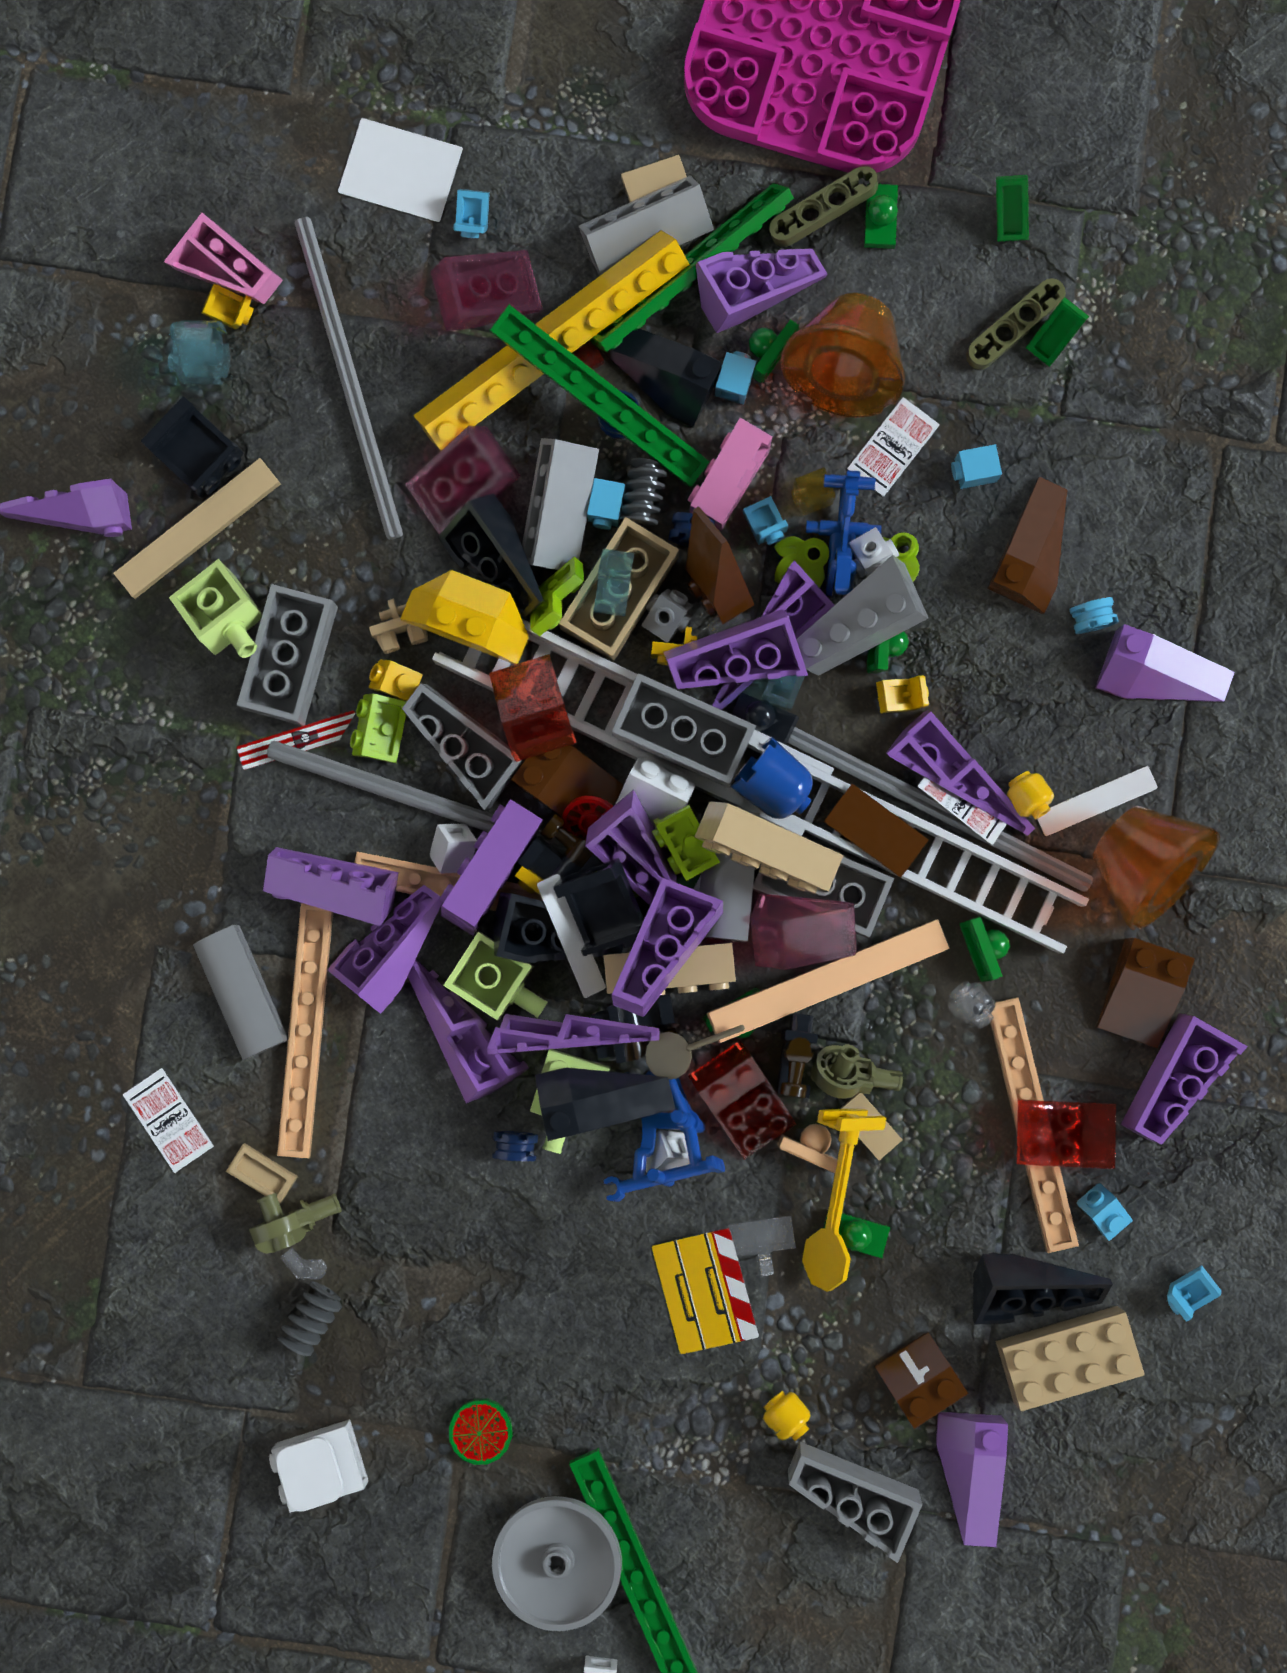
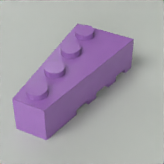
M511 799L506 807L500 805L491 818V821L495 824L490 832L483 831L474 845L478 849L472 859L465 858L457 871V874L460 875L459 880L455 886L449 884L439 899L443 902L441 917L472 936L479 927L477 925L482 915L488 913L497 897V891L506 884L514 870L513 866L523 856L542 825L543 819Z

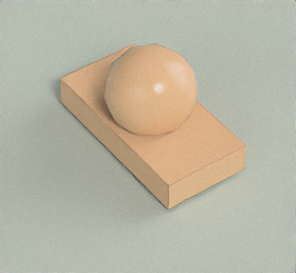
M811 1124L804 1128L800 1136V1142L783 1134L781 1135L777 1144L781 1150L833 1173L836 1171L838 1159L825 1154L831 1145L832 1139L830 1132L823 1125Z

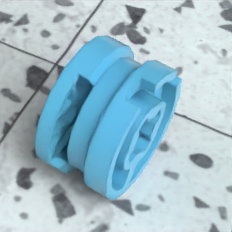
M1101 598L1070 608V614H1072L1076 621L1074 625L1075 633H1088L1117 624L1119 622L1118 616L1112 610L1113 598Z

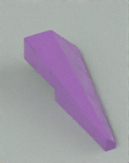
M794 560L762 616L783 609L789 616L797 639L835 605ZM755 680L741 683H724L712 706L723 710Z
M925 710L906 727L886 752L892 759L1027 836L1035 829L1026 817H1021L1017 813L1011 800L977 761L971 758L931 711Z
M415 959L408 974L409 981L466 1103L490 1095L529 1069L524 1061L519 1063L510 1053L487 1054V1047L492 1037L485 1029L487 1024L457 994L452 991L448 992L437 980L439 975L434 970L429 972Z
M505 1014L500 1028L495 1027L487 1047V1054L656 1041L660 1038L659 1028L568 1014L565 1015L563 1023Z

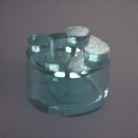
M181 320L171 324L170 336L173 341V353L169 354L168 366L170 372H176L181 383L199 385H222L224 383L220 379L227 378L229 372L230 348L229 343H223L221 334H227L221 321Z

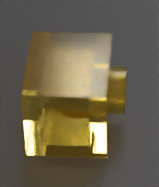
M825 467L795 478L791 495L796 507H801L804 516L831 506L836 498L834 489L823 487L824 474H827Z

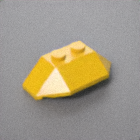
M453 570L413 589L400 618L401 621L517 666L529 639L528 632L510 592Z

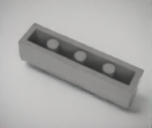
M691 175L579 225L584 243L599 276L660 230L675 238L679 246L714 230L700 184Z
M541 438L522 543L529 565L559 570L573 557L579 560L599 449L557 439Z
M749 812L760 817V813ZM715 853L720 863L701 873L699 892L722 900L723 914L704 938L747 942L755 868L751 866L746 867L730 860L731 853L729 856Z
M231 925L193 944L242 1060L244 1061L288 1041V1035L240 925Z

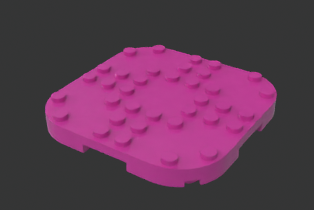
M705 0L685 58L684 87L687 100L700 121L713 131L726 137L847 173L860 166H869L876 173L884 171L904 159L918 140L955 22L960 0Z

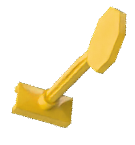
M827 1109L819 1110L818 1123L840 1131L838 1140L841 1144L825 1228H821L806 1239L802 1263L810 1283L826 1292L834 1290L847 1280L851 1258L844 1240L839 1234V1226L854 1145L858 1144L860 1131L885 1129L886 1117L867 1116L868 1110Z

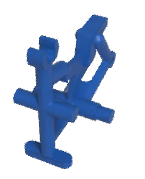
M847 470L846 475L824 474L823 487L840 488L838 521H806V533L830 536L826 596H832L834 580L835 592L838 595L846 596L853 590L857 565L853 561L855 556L849 542L875 527L881 534V525L850 522L851 516L855 511L856 496L859 495V490H875L876 478L860 476V471Z
M650 1070L645 1074L656 1076ZM679 1078L669 1080L675 1110L672 1113L661 1112L641 1118L642 1141L640 1148L635 1150L633 1178L622 1181L620 1178L611 1176L604 1179V1184H616L617 1186L615 1194L606 1196L608 1201L619 1202L625 1197L627 1192L660 1184L671 1187L677 1180L710 1172H725V1164L718 1157L712 1155L706 1157L705 1161H702L697 1133H702L705 1130V1123L696 1112L692 1111ZM656 1129H673L684 1132L690 1164L664 1171L652 1168L646 1175L647 1157L652 1156L655 1151Z

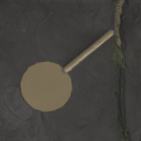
M739 1025L692 1044H688L686 1039L677 1033H660L659 1040L650 1041L647 1045L646 1063L654 1075L668 1077L669 1080L677 1079L685 1074L690 1067L692 1059L691 1050L742 1032L745 1027Z

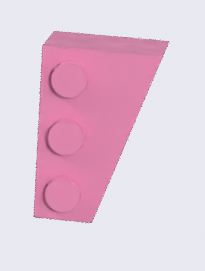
M203 213L199 215L164 261V263L177 271L210 284L215 283L241 296L247 295L252 300L262 304L266 303L283 281Z
M739 418L732 432H728L720 446L722 450L717 459L713 458L704 472L706 476L701 486L696 485L688 498V501L691 502L690 513H693V509L699 506L708 518L716 522V528L722 531L767 457L772 436L744 419Z

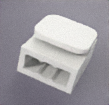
M639 756L626 779L616 804L634 789L653 827L656 829L657 827L653 820L658 817L661 820L687 806L696 784L689 775L655 758Z
M350 1419L277 1442L271 1449L272 1454L269 1455L271 1469L274 1473H278L281 1485L278 1487L281 1502L283 1505L287 1504L289 1513L294 1511L302 1512L332 1503L339 1497L364 1490L368 1483Z

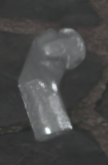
M293 1247L280 1257L299 1280L321 1279L327 1270L326 1263L323 1260L302 1259Z

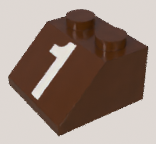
M928 1331L875 1365L878 1373L914 1429L968 1394Z

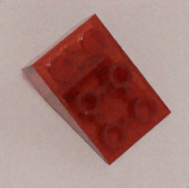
M549 654L489 673L508 745L516 762L577 743Z
M738 1041L688 1075L744 1160L796 1125L794 1119L741 1041Z
M1018 1100L1017 1164L1115 1169L1116 1104Z

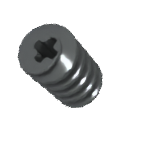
M632 458L630 459V465L633 468L628 470L627 475L631 480L626 482L625 489L629 493L623 495V501L627 505L621 507V513L641 527L658 525V521L650 517V515L660 513V508L654 506L653 502L662 501L663 497L655 493V490L665 488V484L657 481L659 477H667V472L660 469V463L654 460ZM621 517L619 522L622 523L625 517Z
M315 1281L309 1283L315 1291L314 1294L308 1292L302 1294L308 1302L307 1305L301 1303L295 1305L301 1312L300 1316L294 1314L288 1316L294 1323L293 1327L288 1325L281 1327L287 1334L286 1338H277L287 1348L303 1356L312 1355L314 1352L312 1345H318L321 1341L319 1334H325L328 1330L326 1323H332L335 1319L333 1312H339L342 1308L339 1302L341 1298L328 1287Z

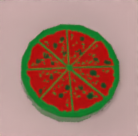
M476 1398L463 1404L454 1413L449 1426V1441L454 1452L462 1460L474 1465H487L500 1459L508 1450L513 1436L510 1416H508V1413L498 1402L488 1398Z

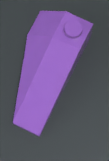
M787 249L767 254H760V251H750L748 254L733 255V252H722L701 260L696 264L701 308L716 333L743 323L828 275L813 249Z
M112 479L70 485L71 492L68 493L58 492L57 490L46 491L44 499L40 500L37 497L27 496L0 503V514L5 518L104 534L105 537L121 536L123 531L132 530L127 493Z
M1124 624L1115 631L1095 688L1123 699L1140 698L1224 702L1234 672L1156 635Z
M423 885L395 907L394 915L381 926H371L372 933L360 942L356 939L351 942L327 971L381 1014L402 989L443 903L439 900L441 896Z
M940 1412L937 1414L936 1446L964 1545L996 1547L1008 1436V1423L1001 1415Z

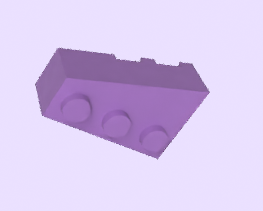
M633 789L588 828L585 846L603 863L619 858L631 888L651 905L662 878L676 883L677 875H675L667 860L669 855L665 847L661 848L654 837L652 830L655 828Z

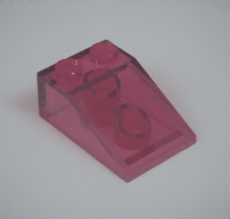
M528 250L444 257L431 271L446 331L471 329L495 323L509 304L522 315L540 312L543 309Z
M469 425L405 485L436 531L441 534L469 500L493 493L498 497L521 476L487 427Z
M759 894L750 918L755 966L787 970L856 955L854 903Z

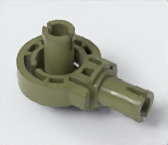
M849 1044L843 1046L832 1045L823 1048L818 1053L811 1068L812 1081L826 1094L841 1099L854 1097L858 1093L870 1094L873 1087L900 1091L903 1083V1073L901 1071L876 1068L871 1059L861 1058L858 1049Z
M273 1193L257 1200L265 1222L251 1227L249 1232L257 1250L266 1254L274 1253L300 1242L305 1237L306 1232L313 1230L316 1221L336 1213H341L342 1210L334 1193L310 1204L302 1199L300 1200L301 1208L283 1214L277 1193Z

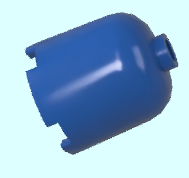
M773 737L769 738L761 746L764 749L761 756L757 760L752 756L734 778L736 782L731 787L766 815L774 819L789 817L795 811L800 815L812 801L808 797L813 785L812 775L803 764Z

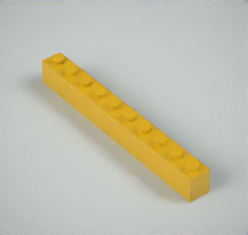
M660 230L535 325L573 353L690 264L677 240ZM505 346L413 416L429 439L442 451L541 377L543 373L509 346Z

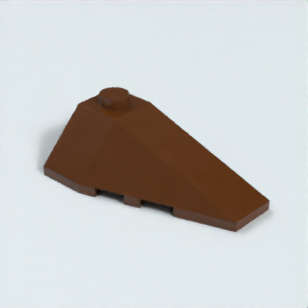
M1038 477L987 589L1041 614L1045 613L1058 584L1067 489Z

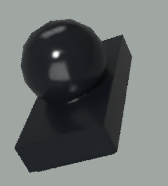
M741 693L732 712V715L756 725L755 730L773 737L776 741L787 745L799 720L797 715L745 693Z

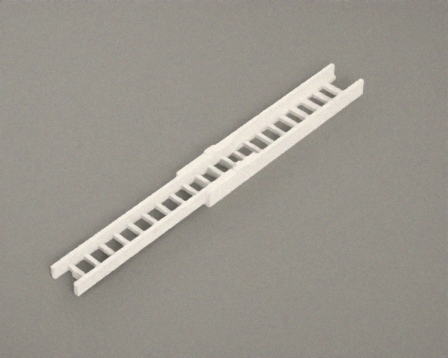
M522 619L529 635L528 640L540 646L519 689L502 682L511 665L509 662L498 659L491 675L475 669L482 654L481 651L469 647L463 662L442 652H439V654L435 652L432 658L436 665L632 759L637 760L639 756L655 758L689 775L696 784L695 789L724 803H729L736 807L739 806L748 812L760 813V818L800 836L804 832L809 833L896 875L857 845L840 838L841 834L835 829L832 834L812 824L829 787L845 793L850 787V784L831 776L834 770L833 767L778 742L808 769L813 779L822 784L805 820L795 815H790L783 819H774L731 787V784L727 788L613 737L611 731L637 674L551 632L546 631L539 637L531 630L530 622ZM552 651L567 658V661L547 702H544L530 694ZM579 665L596 673L575 716L559 709V705ZM605 677L625 686V689L605 730H602L584 720ZM754 730L747 747L762 754L764 752V749L761 747L762 744L772 737ZM865 792L912 828L915 827L935 837L918 874L906 870L901 877L902 879L1059 954L1065 952L1066 945L1041 934L1040 931L1043 925L1047 924L1054 909L1052 905L1057 896L1080 907L1087 905L1088 898ZM943 841L963 850L946 888L926 879ZM971 855L992 864L975 901L954 892ZM1000 868L1020 877L1003 915L982 906ZM1028 882L1049 891L1031 929L1011 919Z

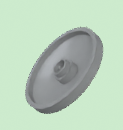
M560 1496L544 1497L531 1501L519 1508L504 1524L493 1550V1578L498 1593L506 1606L524 1622L549 1631L573 1630L585 1626L599 1617L614 1598L622 1572L621 1549L612 1527L594 1508L573 1498Z

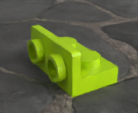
M374 693L365 694L363 699H360L356 709V716L359 717L357 730L353 731L350 739V747L353 748L352 755L397 763L406 713L402 708L407 701Z
M689 805L661 820L659 817L653 820L657 828L652 830V833L659 846L662 848L667 845L672 856L668 857L667 860L675 875L682 873L687 881L720 863L714 852L702 847L704 841L695 838L700 824Z

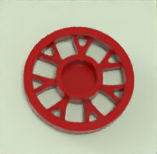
M596 796L578 797L572 800L564 810L562 816L564 820L563 828L578 838H581L579 837L580 835L586 837L588 828L609 811L613 805ZM589 803L591 809L585 810L581 804ZM599 805L605 808L606 811L601 814L596 808ZM570 810L581 814L580 818L568 815ZM578 824L580 831L574 833L571 826Z

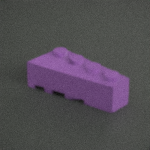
M783 609L663 652L677 689L713 686L728 682L741 683L749 682L748 680L765 678L769 680L779 679L784 676L796 675L798 677L808 675L789 616Z
M276 847L268 855L263 891L272 894L275 898L294 900L381 926L393 908L399 872Z
M662 878L613 990V1005L644 1017L723 914V901Z
M1179 1013L1121 1125L1147 1140L1162 1145L1189 1114L1188 1110L1197 1100L1201 1101L1207 1094V1089L1218 1076H1222L1229 1069L1228 1065L1237 1055H1241L1248 1046L1195 1016Z

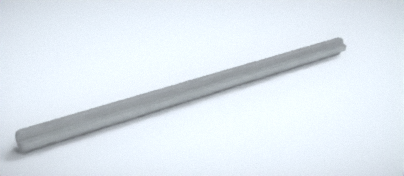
M309 217L299 218L295 221V227L385 535L389 540L396 539L403 535L313 224Z
M796 727L794 728L787 743L989 844L925 792ZM1003 831L994 844L991 845L1082 892L1088 891L1093 882L1092 876Z
M272 741L267 750V755L270 759L486 832H490L495 824L491 821L493 817L491 813L277 741ZM538 830L530 845L539 836L563 855L567 848L555 837L552 840L546 839L540 834L542 831Z

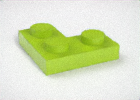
M576 557L569 560L538 586L544 601L530 615V627L539 637L548 629L552 630L559 624L562 618L561 600L569 593H575L584 582L583 563Z

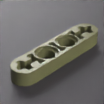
M860 166L776 216L771 221L769 227L772 241L780 247L790 246L872 197L878 189L876 171L869 166ZM859 179L869 180V186L865 187L863 184H859ZM848 185H850L851 191L854 189L853 196H851V192L849 190ZM841 192L846 196V199L842 204L833 205L829 202V197L833 193ZM814 208L819 212V215L813 221H806L802 218L805 210ZM797 217L800 228H797L796 223L794 224L793 218ZM783 226L785 229H789V234L779 233L778 228Z
M1053 278L1046 279L976 338L967 350L966 358L969 365L978 370L989 367L1051 314L1065 297L1066 292L1062 282ZM1046 290L1048 292L1055 290V297L1049 298L1041 307L1039 301L1045 295ZM1023 307H1030L1034 310L1036 317L1033 321L1026 322L1019 316V310ZM999 327H1008L1013 337L1009 341H1001L996 336V330ZM991 342L993 347L986 354V359L983 357L977 359L975 357L976 348L981 351Z

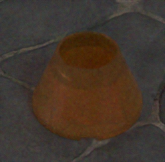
M847 293L836 297L787 340L781 354V369L789 386L796 393L801 391L811 398V405L835 415L845 417L878 415L882 413L883 408L897 403L904 388L905 375L894 317L885 304L866 294Z
M1141 806L1131 808L1111 825L1098 842L1093 853V860L1126 925L1131 930H1135L1133 926H1137L1141 930L1150 925L1180 899L1190 888L1186 883L1196 869L1202 872L1209 863L1219 844L1220 834L1211 827Z

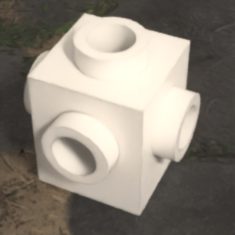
M876 527L849 542L856 558L853 560L857 565L856 571L860 577L865 575L868 577L892 555L895 557L899 556L892 540L889 539L885 542Z

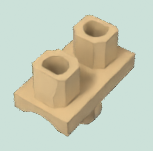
M394 598L388 600L390 609L379 612L381 621L393 619L369 627L372 637L375 641H378L385 654L400 649L396 634L407 631L412 645L428 641L427 630L400 620V615H402L406 604L397 607Z

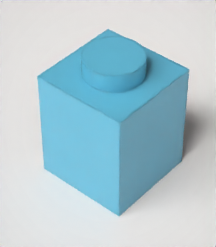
M735 351L733 354L726 352L714 396L744 405L756 361L752 360L750 355L743 352Z
M996 444L959 451L954 459L955 462L951 463L953 478L955 481L959 480L960 489L995 483L1002 475Z
M594 478L587 512L588 521L593 522L594 527L608 530L611 529V526H619L623 495L625 494L624 483Z

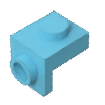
M458 189L456 222L453 225V230L461 231V237L479 238V233L483 234L487 231L490 192Z
M771 496L743 509L742 512L758 545L764 542L771 545L785 537L783 533L787 532L788 524L786 520L783 521Z
M1101 1183L1096 1184L1077 1201V1205L1089 1216L1108 1241L1133 1221L1118 1199Z
M1201 1265L1170 1283L1167 1301L1172 1311L1177 1315L1180 1314L1187 1322L1192 1319L1195 1310L1218 1298L1221 1295V1289Z

